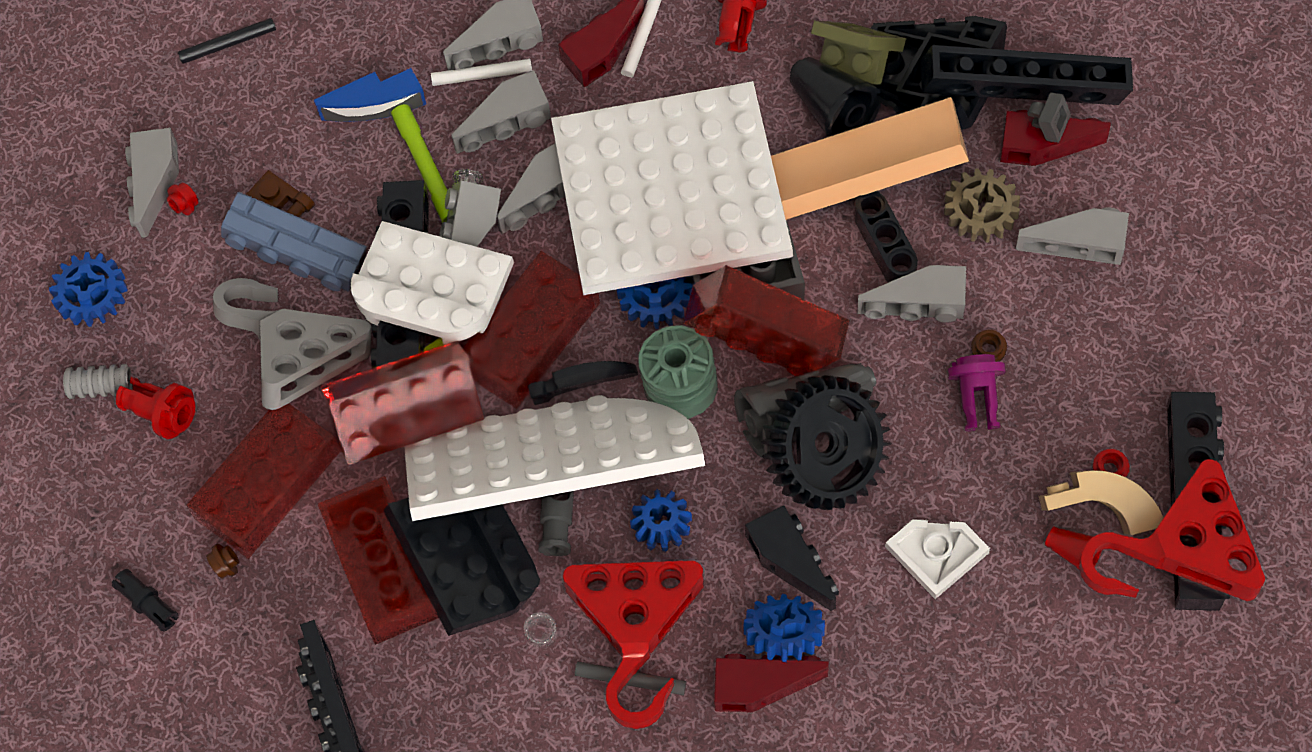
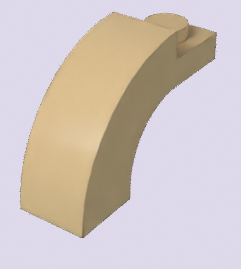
M1088 470L1071 472L1073 487L1069 488L1068 482L1046 487L1048 494L1038 496L1041 508L1045 511L1093 500L1100 502L1116 514L1125 535H1134L1156 529L1164 518L1153 498L1141 486L1124 476L1106 471Z

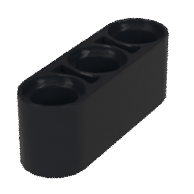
M878 191L862 196L859 195L855 203V223L886 281L889 283L917 271L918 259L886 198ZM866 209H874L877 211V213L870 215L864 213L863 211ZM881 237H889L893 241L889 243H883L878 239ZM904 265L908 267V270L901 272L893 267Z

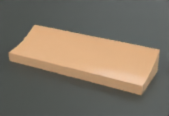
M951 97L771 156L786 220L969 161L955 105Z

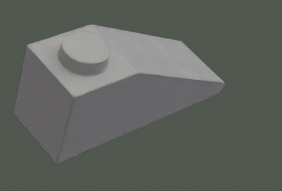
M1111 207L1102 209L1092 208L1019 229L1016 250L1120 265L1125 249L1129 213L1120 212L1118 209Z

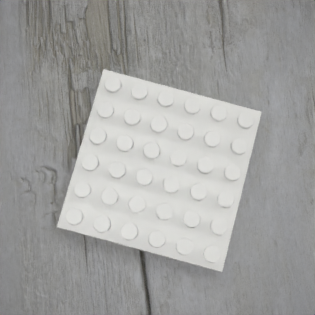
M753 81L551 118L583 295L793 257L791 240Z

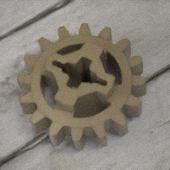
M976 168L973 177L963 172L961 174V183L955 180L951 182V191H946L945 202L947 204H945L944 215L950 216L948 223L950 227L959 225L958 235L960 237L968 232L971 233L972 242H975L978 235L983 236L985 243H988L991 234H995L996 237L1001 239L1003 238L1004 228L1010 231L1013 229L1014 220L1019 217L1020 196L1014 195L1015 184L1005 185L1006 175L1003 174L996 179L993 177L994 172L992 169H989L987 175H981L979 168ZM985 197V207H982V211L979 213V205Z

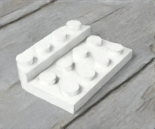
M382 221L359 274L353 273L351 292L358 309L370 323L378 326L380 321L441 337L443 344L454 346L457 345V341L470 338L478 332L482 334L486 330L514 262L512 256Z

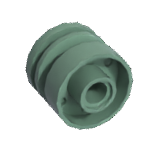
M680 325L667 326L655 331L644 341L638 354V360L647 400L672 408L687 419L703 413L713 403L718 392V378L714 365L713 350L707 338L696 329Z

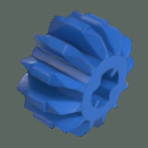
M658 489L654 491L653 499L643 494L641 496L643 506H633L632 514L635 518L630 520L631 529L637 530L635 534L636 540L638 542L647 540V548L650 551L655 548L657 543H661L662 551H668L669 541L680 547L682 544L680 535L688 536L690 534V526L687 523L692 521V514L689 511H685L687 502L684 499L675 501V492L672 490L667 493L665 498L661 496V492ZM662 516L667 517V520H662L660 524L655 523V520H660Z

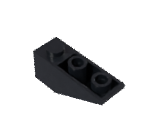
M783 505L745 524V536L762 567L828 610L836 609V596L839 595L837 586L830 575L824 577L818 566L821 564L820 556L812 544L807 546L801 534L804 533V529L796 514L789 515Z

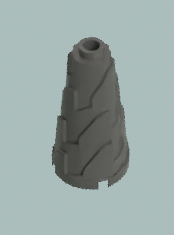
M861 363L841 365L821 372L814 370L794 377L777 378L736 390L734 404L739 422L745 420L749 429L742 431L753 451L761 458H763L762 455L770 452V446L761 443L762 440L770 438V432L765 430L763 426L772 425L774 421L768 415V412H778L780 410L775 400H787L785 389H796V382L808 381V377L812 376L820 378L824 375L845 377L850 382L861 384V389L871 391L872 394L873 387L876 386V378L872 369L869 366H863ZM832 396L828 407L839 413L849 408L844 402ZM796 427L794 428L792 443L796 442Z

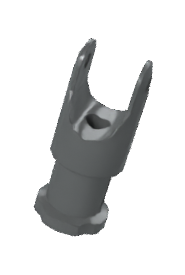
M569 491L568 499L564 501L555 500L550 495L541 497L540 523L543 525V541L539 543L538 550L546 556H565L571 553V545L568 543V527L572 525L574 491Z

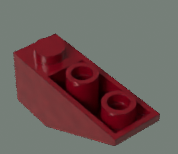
M620 0L616 7L605 14L595 16L587 26L577 32L569 33L558 44L561 61L583 87L588 86L613 68L642 16L644 0Z
M1027 110L1007 111L1000 162L1036 166L1107 143L1111 123L1102 122L1096 118H1069L1060 142L1057 143L1046 141L1042 130L1032 126L1034 117L1028 116Z
M727 654L724 658H716L715 711L755 712L828 677L829 661H821V658L816 656H802V660L799 661L787 660V662H782L781 656L777 655L772 660H768L767 655L762 656L761 659H746V656L742 654Z

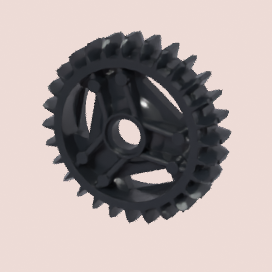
M824 375L820 378L812 376L808 377V381L796 382V389H785L787 400H775L780 410L778 412H768V415L774 419L773 424L763 426L765 430L770 432V438L761 441L762 444L770 446V452L762 455V457L773 462L766 471L778 474L773 480V484L782 486V494L792 497L793 502L803 504L812 509L845 508L846 503H857V495L868 496L865 485H878L873 475L875 473H885L879 467L880 460L889 459V456L882 452L883 447L892 444L890 441L883 440V433L889 431L890 428L880 424V421L887 415L875 412L880 402L869 400L871 391L861 389V384L850 382L845 377ZM832 396L838 398L849 407L855 416L853 420L828 407ZM795 427L797 463L794 462L792 454V437ZM821 432H825L829 437V446L824 452H819L815 446L816 437ZM855 462L847 476L833 485L831 479Z

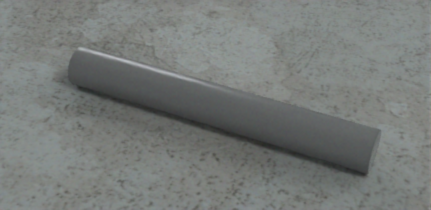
M577 661L575 676L609 682L618 668ZM636 672L626 685L660 691L671 678ZM674 679L675 685L671 693L684 696L687 681Z

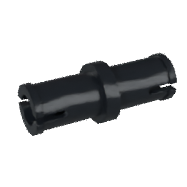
M124 569L115 576L121 583L113 580L112 587L132 603L131 607L134 611L146 615L163 632L169 630L175 624L170 617L177 620L178 613L158 597L159 593L156 589L144 585L129 569Z

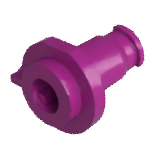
M991 354L957 358L956 362L952 363V367L947 370L949 380L960 381L962 409L967 425L964 426L965 431H975V428H978L974 392L984 391L988 430L1000 428V422H997L998 398L995 377L1006 373L1005 363L995 362V356Z

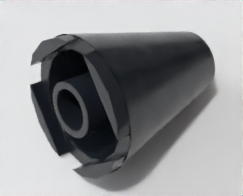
M812 57L798 60L791 68V85L828 137L870 124L875 120L881 107V101L877 98V93L880 94V91L873 84Z

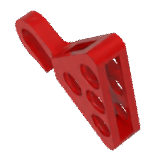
M1212 459L1202 461L1152 535L1148 538L1138 539L1114 532L1098 534L1086 543L1079 562V569L1084 582L1094 591L1105 595L1118 594L1136 598L1139 589L1115 578L1104 577L1096 571L1093 565V556L1104 549L1119 551L1156 569L1165 570L1245 601L1254 600L1265 582V575L1222 467L1217 461ZM1205 492L1213 493L1218 497L1219 502H1208L1202 494ZM1226 526L1233 535L1229 537L1222 536L1216 531L1215 527ZM1190 536L1194 538L1197 546L1189 547L1184 545L1180 537ZM1236 559L1243 562L1246 570L1238 571L1233 569L1229 564V560Z
M696 561L582 564L567 567L563 572L566 593L623 657L622 662L606 688V702L611 716L616 722L628 728L639 729L652 725L661 717L665 710L666 701L675 685L673 678L656 694L651 705L640 712H630L624 709L618 702V696L633 675L650 659L651 653L703 589L704 576L702 566ZM600 572V573H602V574H591V573ZM668 578H675L680 581L674 588H666L661 585ZM632 579L643 582V585L635 590L625 587V584ZM594 581L606 583V586L599 591H593L588 588ZM631 614H640L644 617L642 622L635 625L625 621Z

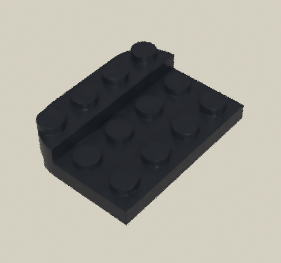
M409 498L388 503L383 510L448 636L517 613L540 583L535 564L502 504L412 521Z
M315 620L300 624L304 637L297 640L301 650L298 653L302 665L296 666L303 688L306 686L310 687L313 698L307 700L313 720L317 721L320 719L324 732L318 734L323 751L365 752L360 744L341 687L343 684L339 673L336 671L330 648Z

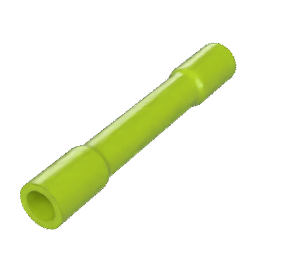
M406 104L399 105L392 110V118L417 164L441 222H447L449 209L445 208V198L448 189L423 140L421 129L410 106Z

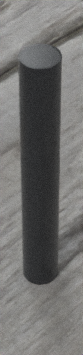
M272 18L178 51L182 64L275 31L276 27Z

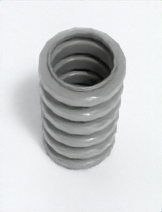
M122 364L120 368H117L116 365H111L108 369L105 365L99 366L98 369H95L94 366H89L87 370L83 367H78L76 371L72 367L66 368L63 375L65 395L69 399H74L75 395H78L79 398H85L87 394L91 398H95L97 394H100L102 397L108 396V393L116 396L119 386L132 390V384L128 387L127 378L130 380L132 377L131 370L127 364Z

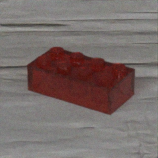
M540 251L496 306L486 330L482 334L478 332L472 336L456 356L460 372L517 409L530 393L528 385L540 381L599 306V293L583 295L580 275L543 251Z
M725 265L693 285L683 324L695 328V332L702 336L716 337L725 341L726 345L732 349L746 350L753 353L762 362L776 363L785 367L790 374L797 376L810 371H817L841 359L850 320Z
M458 341L321 385L337 442L347 465L484 420L468 357Z
M288 403L276 410L269 409L186 506L196 521L249 559L338 456L341 450L335 436Z
M386 476L318 503L328 532L375 645L439 618L383 511L388 503L396 501Z

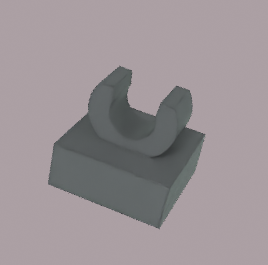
M1056 93L1049 94L1046 104L1032 102L1027 113L1028 116L1034 117L1032 126L1042 130L1046 141L1057 143L1060 142L1071 116L1064 96Z

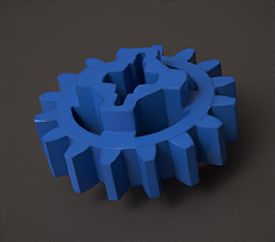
M85 252L84 259L80 261L73 255L71 256L72 264L70 266L64 263L59 265L63 271L61 275H52L56 285L49 287V291L54 297L51 301L56 310H59L62 318L66 320L70 317L74 325H78L84 319L87 326L91 327L95 318L105 323V314L109 312L112 315H116L117 311L114 305L125 303L122 294H120L128 291L123 281L125 276L122 270L118 269L113 259L106 261L102 253H99L95 259H92L90 253ZM97 272L103 273L109 278L106 279L104 275H97ZM68 300H71L73 303L79 302L80 307L71 304Z
M690 276L617 289V297L621 299L619 301L621 311L629 310L628 320L630 321L639 317L640 325L643 328L647 325L648 321L653 322L655 329H659L660 321L664 320L669 326H672V317L676 315L682 319L684 317L683 307H691L690 295L693 294V284L689 283ZM657 288L658 293H652V289Z
M782 594L780 600H775L769 595L767 596V603L764 604L756 601L754 602V609H747L746 619H744L746 644L754 645V653L756 654L764 651L767 652L768 660H772L775 655L781 656L782 662H787L788 656H794L798 661L802 660V652L813 655L815 646L822 645V637L825 631V620H822V611H813L814 603L811 601L802 604L801 596H796L793 600H789L786 594Z

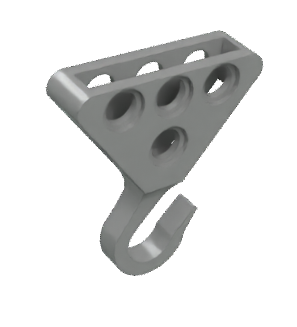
M247 278L225 281L213 293V312L217 320L230 327L252 331L260 340L262 405L266 409L276 410L370 356L371 324L366 320L289 309L261 311L236 308L228 305L229 301L237 298L278 302V288ZM346 333L347 337L336 336L334 334ZM345 351H348L351 354V356L345 360H337L334 358ZM319 366L324 369L319 375L307 374ZM290 382H294L297 385L291 391L281 390L283 386Z

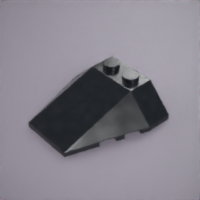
M967 16L965 21L946 22L945 18L934 19V23L915 24L914 20L873 23L871 29L906 38L903 52L889 51L882 83L873 84L880 91V94L877 93V98L881 103L897 114H901L951 97L955 105L961 130L972 127L988 97L922 93L920 61L932 45L1004 50L1007 32L1006 22L979 16Z

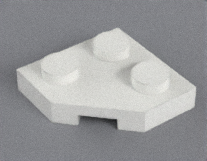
M913 519L885 544V548L934 599L939 597L988 555L990 548L965 522L940 524L928 523V520Z

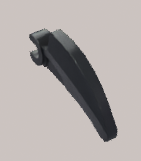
M589 362L555 371L552 373L553 377L550 380L531 383L528 385V389L534 405L549 402L554 396L576 389L637 376L638 371L635 364L627 362Z

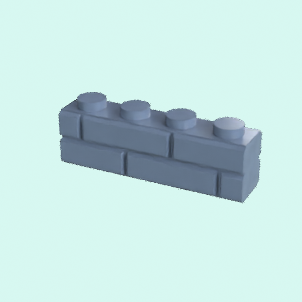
M241 192L237 193L221 226V237L225 238V243L237 250H244L246 247L257 252V256L267 263L275 264L278 261L288 265L289 270L297 276L307 278L311 275L321 280L323 286L332 291L344 289L349 292L353 273L358 274L366 257L367 246Z

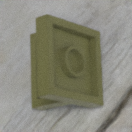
M814 20L811 34L825 38L820 58L821 62L871 84L882 83L889 51L903 52L906 38L850 22Z

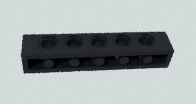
M932 45L920 61L922 93L1047 101L1050 93L1062 94L1066 102L1119 105L1133 91L1132 60L1125 57Z
M424 180L383 182V195L377 196L378 216H382L381 222L384 221L428 233L429 195ZM401 218H407V219L404 220V221L396 222L397 220H399V219H401ZM380 225L376 226V233H377V231H378ZM380 321L378 326L372 324L373 337L377 338V348L371 349L372 369L378 370L381 380L390 379L391 382L397 379L402 381L423 380L425 333ZM404 339L400 344L392 345V342L395 340Z
M1171 392L1168 399L1167 426L1171 506L1196 471L1191 468L1189 462L1196 461L1202 463L1204 460L1212 459L1219 463V461L1223 460L1224 441L1217 438V427L1222 425V406L1216 405L1215 392ZM1197 428L1203 432L1204 436L1195 437L1187 429ZM1205 492L1202 494L1208 502H1219L1218 497L1213 493ZM1216 526L1215 528L1222 535V529H1226V526ZM1190 536L1180 537L1184 545L1189 547L1197 546L1194 538ZM1173 574L1175 610L1220 611L1225 599H1230L1229 594Z

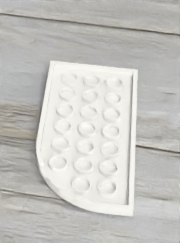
M602 395L590 397L586 401L574 403L560 402L552 407L537 410L523 409L515 414L505 416L490 415L478 421L467 423L453 422L446 427L430 430L421 428L414 430L412 433L403 434L409 507L412 521L705 466L704 454L698 433L693 424L684 415L655 402L628 398H606Z

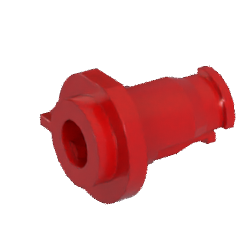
M718 0L722 3V9L718 24L719 37H716L715 45L720 46L724 42H729L727 51L738 53L747 51L748 43L746 42L752 30L755 10L765 8L768 0Z
M131 377L130 384L133 385V390L119 386L116 394L117 407L122 411L130 410L136 416L151 421L153 431L160 437L165 439L177 437L190 426L194 418L196 404L191 389L180 384L172 383L164 389L151 383H141L137 378Z

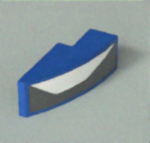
M409 68L381 82L377 74L373 72L314 99V103L322 121L355 122L392 116V110L403 104L409 105L411 110L426 105L423 88L412 68Z

